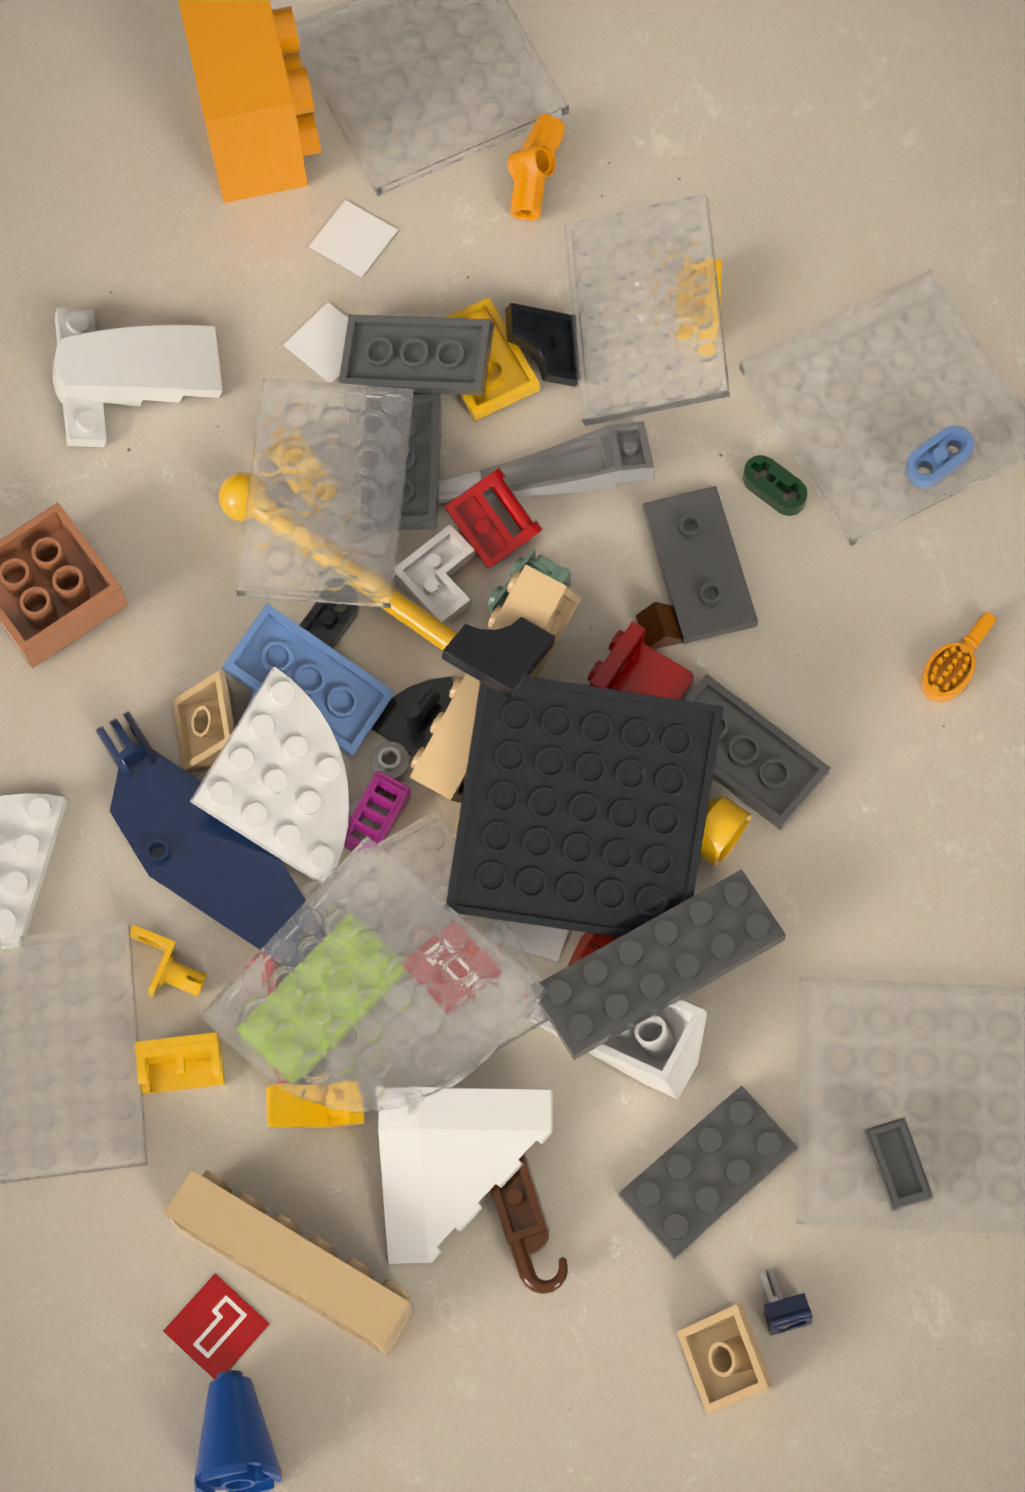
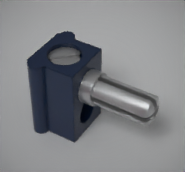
M767 1269V1275L774 1293L773 1296L765 1270L760 1272L759 1276L767 1297V1304H764L763 1313L770 1335L811 1325L812 1312L805 1293L783 1299L773 1270Z

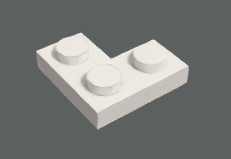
M449 524L394 567L392 574L425 611L447 625L471 606L469 597L456 585L450 576L475 557V550Z

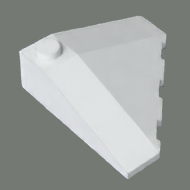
M401 1088L379 1090L378 1134L389 1265L431 1264L442 1252L438 1248L439 1244L452 1230L456 1228L461 1232L483 1208L479 1204L480 1200L495 1184L500 1188L505 1185L523 1165L519 1160L520 1157L536 1140L543 1144L553 1133L552 1090Z

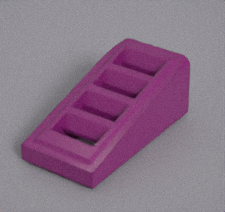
M377 770L348 821L344 848L372 863L409 802L411 789ZM381 789L396 798L395 802L378 794L379 790ZM372 802L389 811L387 817L371 809L370 805ZM362 818L370 819L379 824L381 828L379 831L361 822ZM355 830L373 839L371 846L352 836Z

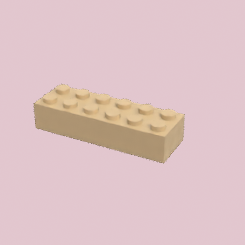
M525 564L521 572L517 571L512 576L507 587V592L510 594L502 607L498 606L493 611L488 621V627L491 630L510 626L520 617H523L556 636L553 647L529 675L530 677L539 678L582 598L566 585ZM467 673L464 678L459 677L452 686L449 694L452 700L445 713L440 712L433 721L430 733L433 735L426 748L421 747L414 756L411 763V768L414 770L410 776L415 781L458 803H461L480 683L479 680Z
M191 1169L163 1213L175 1227L388 1357L414 1313L406 1290L388 1279H385L381 1285L373 1280L374 1275L370 1273L371 1269L352 1257H349L346 1263L337 1258L338 1253L334 1251L335 1248L315 1235L311 1237L310 1241L301 1236L303 1232L298 1229L299 1226L279 1213L272 1219L266 1215L268 1211L262 1207L263 1204L252 1196L241 1191L239 1196L236 1197L231 1194L232 1189L226 1185L227 1182L208 1170H205L203 1175H200Z

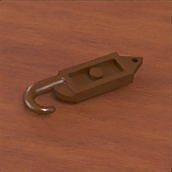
M524 1153L519 1159L523 1165L502 1188L495 1184L491 1192L520 1279L531 1291L546 1294L554 1292L562 1286L567 1278L568 1264L566 1258L561 1257L559 1259V1270L555 1277L550 1280L540 1279L536 1275L530 1256L540 1251L549 1240L550 1230Z

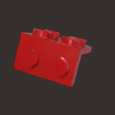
M632 621L625 632L619 630L615 634L608 648L611 651L604 662L598 660L587 678L590 681V686L682 700L692 685L694 676L688 669L644 644L645 628Z

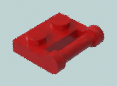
M500 467L444 506L487 569L543 530L537 520L532 521L503 479L506 476ZM489 488L493 490L521 530L512 537L482 493Z

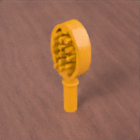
M984 612L969 633L962 638V642L948 643L932 654L927 661L921 679L922 690L927 698L935 702L950 701L966 689L976 666L973 652L978 649V645L996 623L997 619L989 612Z

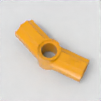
M548 113L538 116L521 150L512 152L508 158L509 174L514 180L510 215L516 219L528 221L540 219L545 177L551 176L556 168L555 153L564 137L563 132L566 126L560 118H554Z

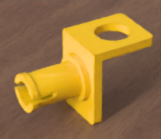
M132 925L130 938L165 952L149 987L148 996L154 998L159 985L163 986L164 983H167L198 997L208 973L174 961L175 956L172 955L175 951V941Z

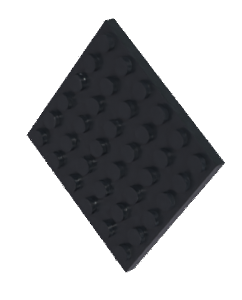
M530 676L510 699L480 681L445 912L621 937L693 897L724 707Z

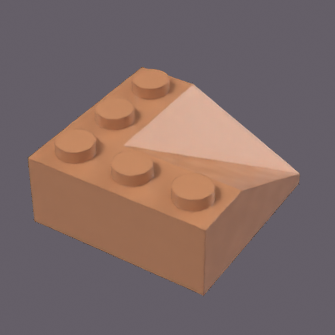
M58 502L0 539V624L32 669L129 605L120 584Z

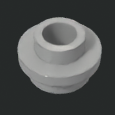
M384 742L373 750L370 764L374 773L378 770L396 780L407 772L410 759L407 750L401 744ZM387 755H394L397 758L396 762L391 765L383 763L382 760Z

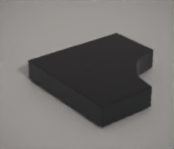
M510 303L505 308L507 342L520 346L532 356L540 369L542 381L576 387L581 382L577 316Z
M520 617L510 626L496 630L478 629L464 624L443 649L442 659L511 699L553 647L556 636L523 617Z

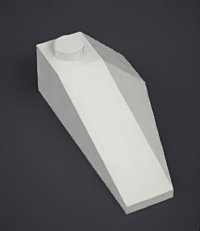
M679 1000L589 1051L588 1054L649 1087L679 1099L698 1065L707 1012L686 1001ZM537 1004L529 1020L533 1024L559 1037L542 1008Z

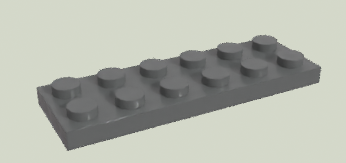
M741 869L531 987V992L569 1054L575 1060L785 941L786 934Z

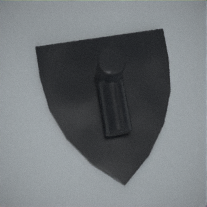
M452 678L426 680L401 691L391 698L371 730L390 742L401 744L414 757L421 747L426 748L433 735L430 733L433 721L440 712L445 713L452 700L449 697L453 686Z

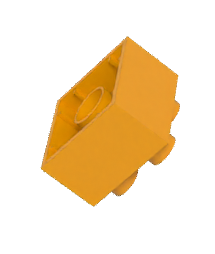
M178 0L223 202L226 203L308 186L303 157L320 154L321 146L313 114L315 107L306 67H302L298 52L300 51V44L291 6L272 10L270 0Z

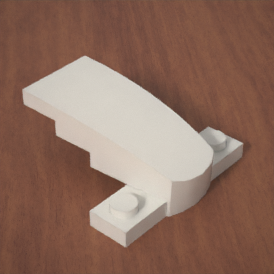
M57 308L56 310L57 348L54 357L52 381L60 403L63 404L67 446H105L107 436L103 403L140 407L143 400L180 403L183 396L220 397L223 388L215 326L151 325L96 331L94 310Z

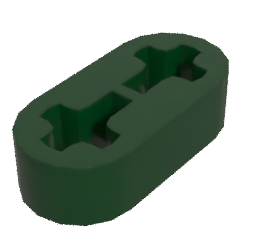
M758 455L747 461L744 467L743 482L749 491L783 515L793 516L803 510L808 491L806 485L800 479L767 456ZM763 469L767 471L766 478L760 477L758 480L753 478L754 471L758 473ZM792 491L797 493L796 500L790 499L787 502L783 500L784 493L790 494Z

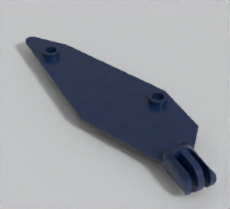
M129 711L124 713L123 717L138 742L132 744L116 718L109 722L124 749L120 753L104 727L97 728L96 733L118 767L110 813L148 876L287 969L294 971L328 935L281 860L191 803L190 801L202 781L152 749ZM306 937L315 939V943L310 947L301 945L302 940Z

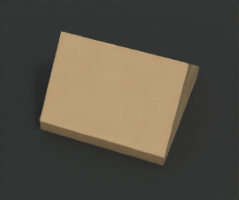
M218 670L172 700L182 768L188 773L210 769L237 726L232 690L226 672Z
M742 1303L735 1304L677 1331L706 1414L762 1395L772 1389V1381Z

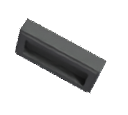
M905 1117L865 1129L864 1135L891 1211L931 1200L933 1194Z

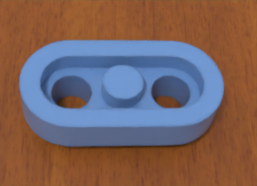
M948 426L942 429L909 455L905 467L908 480L920 488H930L937 485L970 459L974 449L973 436L967 429L960 426ZM954 446L959 452L952 453L948 451L947 447ZM924 467L927 468L930 471V473L922 474L919 472L918 469Z

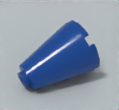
M238 1370L223 1371L217 1375V1379L209 1383L194 1476V1490L196 1492H215V1490H228V1492L270 1491L274 1488V1480L281 1483L282 1474L252 1380L249 1377L243 1376V1373Z

